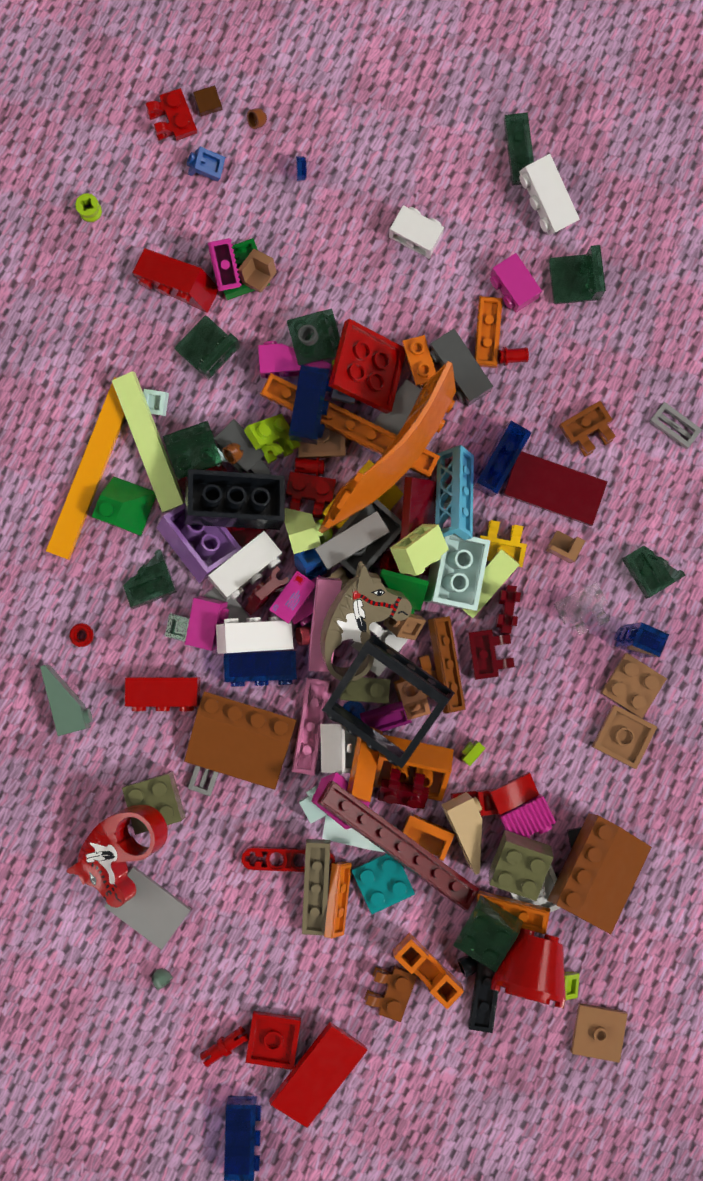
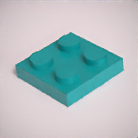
M387 853L351 869L371 914H375L415 895L402 864Z

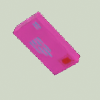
M296 571L269 610L289 624L315 589L316 584L299 571Z

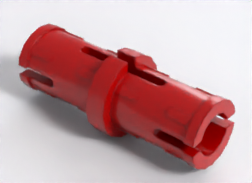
M240 1026L225 1038L220 1037L215 1045L201 1052V1060L211 1055L203 1064L206 1067H210L211 1064L221 1057H227L232 1054L233 1049L249 1040L247 1033L238 1038L246 1030Z

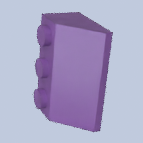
M185 503L163 516L156 527L199 584L242 549L226 527L185 525Z

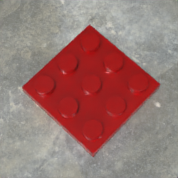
M348 319L344 322L328 386L388 414L393 409L405 358V349L388 338Z

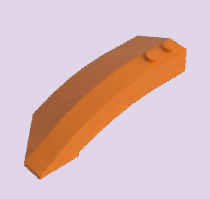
M447 361L424 384L405 424L379 460L364 474L358 472L339 489L318 530L319 532L324 533L376 501L412 467L426 449L434 434L441 431L445 424L443 417L445 413L450 412L455 403L453 397L456 393L453 364Z

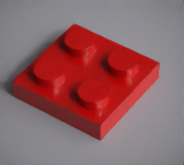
M253 1011L245 1063L292 1070L295 1064L301 1018Z

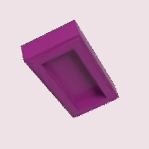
M402 701L359 713L361 720L365 724L380 731L412 723L411 720H407Z

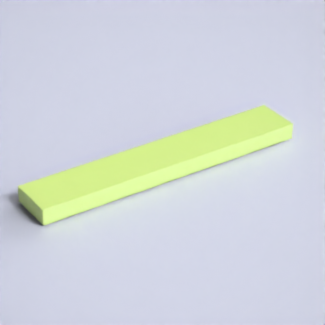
M133 371L112 380L161 511L165 513L181 506L185 501L137 375Z

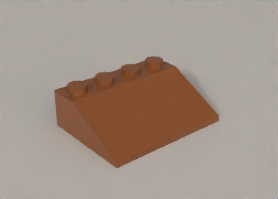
M204 691L184 762L275 790L297 720Z
M588 813L547 901L611 935L652 847L603 817Z

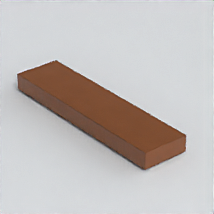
M450 616L428 619L437 679L455 692L444 708L443 714L466 710Z

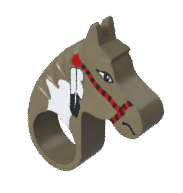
M362 561L358 563L355 577L343 587L333 601L321 630L320 647L322 658L330 674L338 680H342L349 667H337L331 663L332 654L342 641L352 639L364 645L371 638L369 630L371 623L383 621L388 617L402 621L407 619L412 611V606L405 595L400 591L385 587L379 575L368 572ZM368 654L351 681L358 680L369 672L373 665V656Z

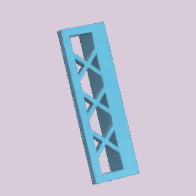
M459 445L437 453L440 458L437 462L435 524H439L443 537L456 534L463 540L473 538L474 455ZM453 456L452 462L445 468V459ZM452 475V481L445 489L444 483ZM449 496H452L451 503L445 510L444 503ZM450 516L451 527L443 529V524Z

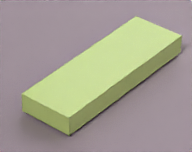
M501 549L485 567L477 611L462 610L474 618L520 564Z

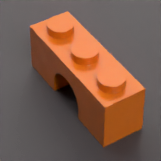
M410 932L393 949L394 958L410 974L414 973L428 987L429 992L446 1009L463 994L464 989L461 982Z

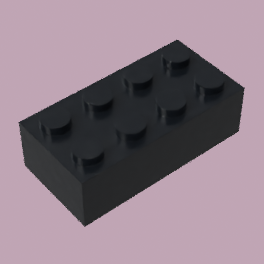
M188 469L185 481V525L280 530L285 521V476Z

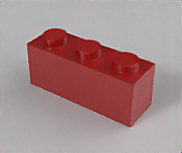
M200 677L125 678V707H132V711H146V707H156L155 711H170V707H179V711H194V707L200 705Z

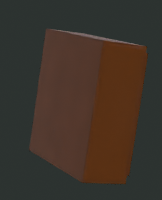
M215 85L193 92L201 117L223 110Z

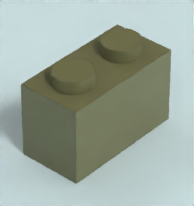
M362 677L351 681L340 697V700L388 704L390 679Z

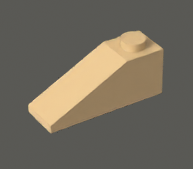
M465 792L441 804L470 869L477 875L480 873L482 817L479 811L482 810V807L476 797L472 798Z

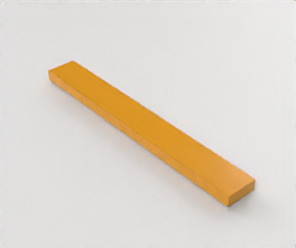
M113 383L110 386L46 549V552L68 560L71 558L125 420V414Z

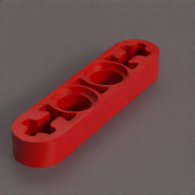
M253 846L244 851L241 859L244 867L250 870L305 872V865L297 866L294 863V857L299 853L305 855L306 849ZM331 851L329 871H331L332 863H335V856ZM251 852H255L256 857H263V852H267L266 865H262L263 860H256L255 864H250L251 862L246 859V856H250ZM275 852L282 854L284 859L283 863L277 866L273 865L270 861L271 854Z

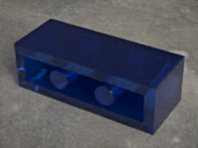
M301 365L289 430V440L317 445L318 438L323 439L325 424H321L322 415H327L329 401H325L326 392H331L332 387L328 386L330 381L329 369Z
M511 420L501 432L474 480L473 487L490 497L497 495L532 432Z
M642 622L627 624L623 628L619 627L614 637V640L617 641L615 647L640 658L660 657L669 634Z
M297 651L224 654V682H231V687L245 686L247 681H254V686L269 685V681L278 680V685H292V680L298 679Z
M228 1096L225 1124L224 1181H254L255 1172H260L261 1156L256 1155V1146L261 1145V1130H257V1121H261L262 1105H257V1096Z

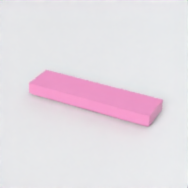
M317 577L307 663L308 671L329 672L322 658L320 636L327 612L341 591L342 580L340 578ZM333 652L332 657H331V663H332V664H333V655H334V652Z
M307 677L292 772L315 776L321 742L320 724H324L325 712L322 709L327 703L330 681Z

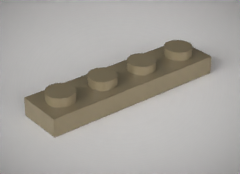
M306 839L302 917L303 935H324L328 902L331 840Z

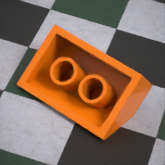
M383 735V737L404 752L412 742V740ZM420 743L403 768L391 764L386 756L379 752L373 787L380 788L382 779L389 780L392 768L401 770L399 782L412 785L416 773L425 774L423 786L429 788L428 799L442 801L452 771L454 749Z

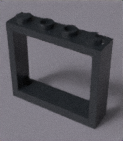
M373 635L366 641L322 711L332 721L339 722L346 727L351 735L364 740L369 748L379 751L386 756L391 764L403 768L455 692ZM368 654L438 703L405 752L337 703Z

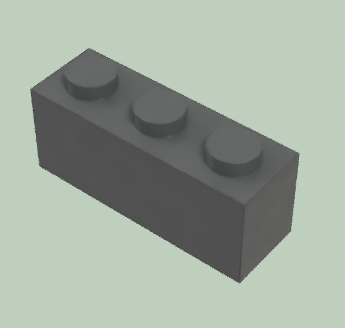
M454 328L430 344L429 350L435 365L439 364L442 367L447 361L453 364L456 386L455 395L461 403L465 402L468 407L491 392L493 388L492 383Z

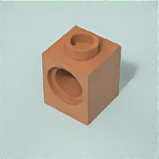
M408 681L397 684L407 720L431 714L426 694Z

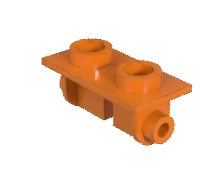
M425 335L402 341L415 384L420 385V387H423L436 373Z

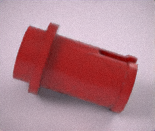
M503 347V349L498 351L499 364L507 366L508 363L528 362V348L507 349V347Z
M317 457V459H295V472L314 473L316 476L324 474L325 462L320 460V457Z

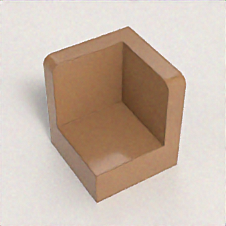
M256 249L252 250L238 270L242 284L258 292H262L277 273L273 258Z
M556 531L546 551L571 564L576 561L585 540L578 536L573 539L560 531Z

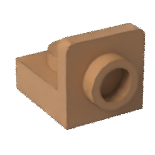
M410 614L407 619L402 621L388 617L383 624L396 637L416 640L426 620L421 615Z

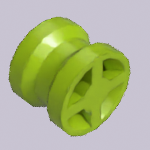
M86 193L77 198L75 203L76 210L84 221L95 222L101 217L102 207L94 195Z

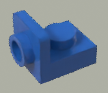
M200 146L194 153L191 152L188 157V175L193 176L195 173H198L218 182L221 179L226 157Z

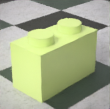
M422 524L390 547L400 573L411 574L412 576L422 574L427 566L439 561L441 555L449 550L439 524Z

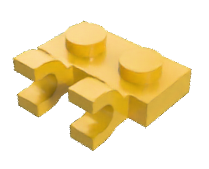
M490 520L487 536H479L481 539L490 540L487 561H491L502 549L520 564L518 567H523L527 544L520 543L524 526L512 525L510 541L497 538L500 522Z

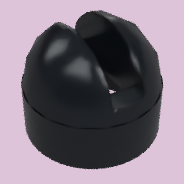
M463 956L457 959L465 978L476 972L478 965L473 957Z

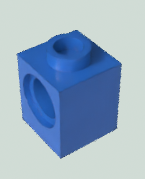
M315 548L294 554L295 567L308 579L312 580L319 575L322 576L327 573V568L315 551Z

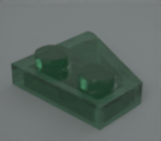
M642 546L621 558L646 599L686 576L683 571H677L668 565V561L656 556L646 546Z
M161 549L157 550L154 553L155 556L146 565L143 564L137 571V574L123 585L132 609L177 592Z

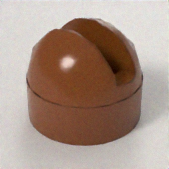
M261 108L251 109L247 112L249 126L252 129H257L265 125L267 115Z
M237 443L228 444L222 449L223 456L231 464L237 463L243 457L244 451L239 449L241 446Z

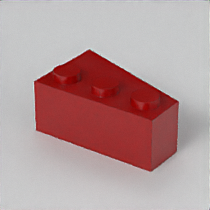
M144 248L132 272L139 279L138 283L147 289H157L166 296L174 297L206 313L209 312L218 293L217 285L202 268Z

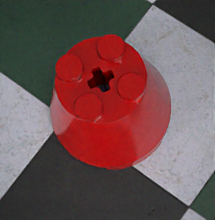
M520 928V932L514 933L492 979L490 989L500 992V988L503 987L506 988L505 993L547 1005L552 1000L555 1001V1007L564 1009L566 991L563 944L559 943L558 937L545 934L544 938L534 936L535 931Z

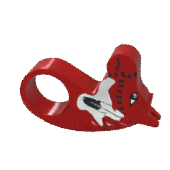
M149 805L130 806L111 815L91 831L80 849L78 863L68 868L67 873L78 875L83 885L87 884L95 887L111 907L118 908L136 895L135 883L127 876L128 867L126 862L143 860L163 847L168 836V828L164 817L157 809ZM131 817L139 819L146 825L150 833L149 847L140 845L133 836H130L128 825L130 824Z

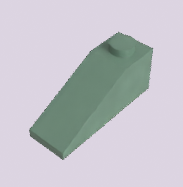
M51 665L40 666L57 736L91 728L90 723L93 719L90 709H86L85 704Z

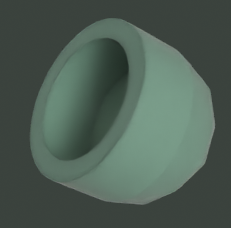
M163 968L157 969L152 975V983L157 991L165 987L173 979L170 972Z

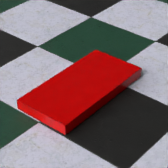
M329 1022L269 1099L270 1105L308 1128L368 1051L367 1047Z

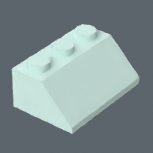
M456 534L446 536L444 539L449 550L441 555L439 561L430 564L427 580L429 585L424 602L477 611L490 540L477 537L463 540Z

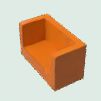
M410 812L401 832L442 861H444L455 835L453 831Z

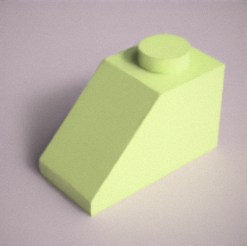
M285 508L284 522L293 553L296 554L319 547L321 545L319 537L324 536L323 533L318 531L321 526L320 522L315 523L313 515L310 513Z

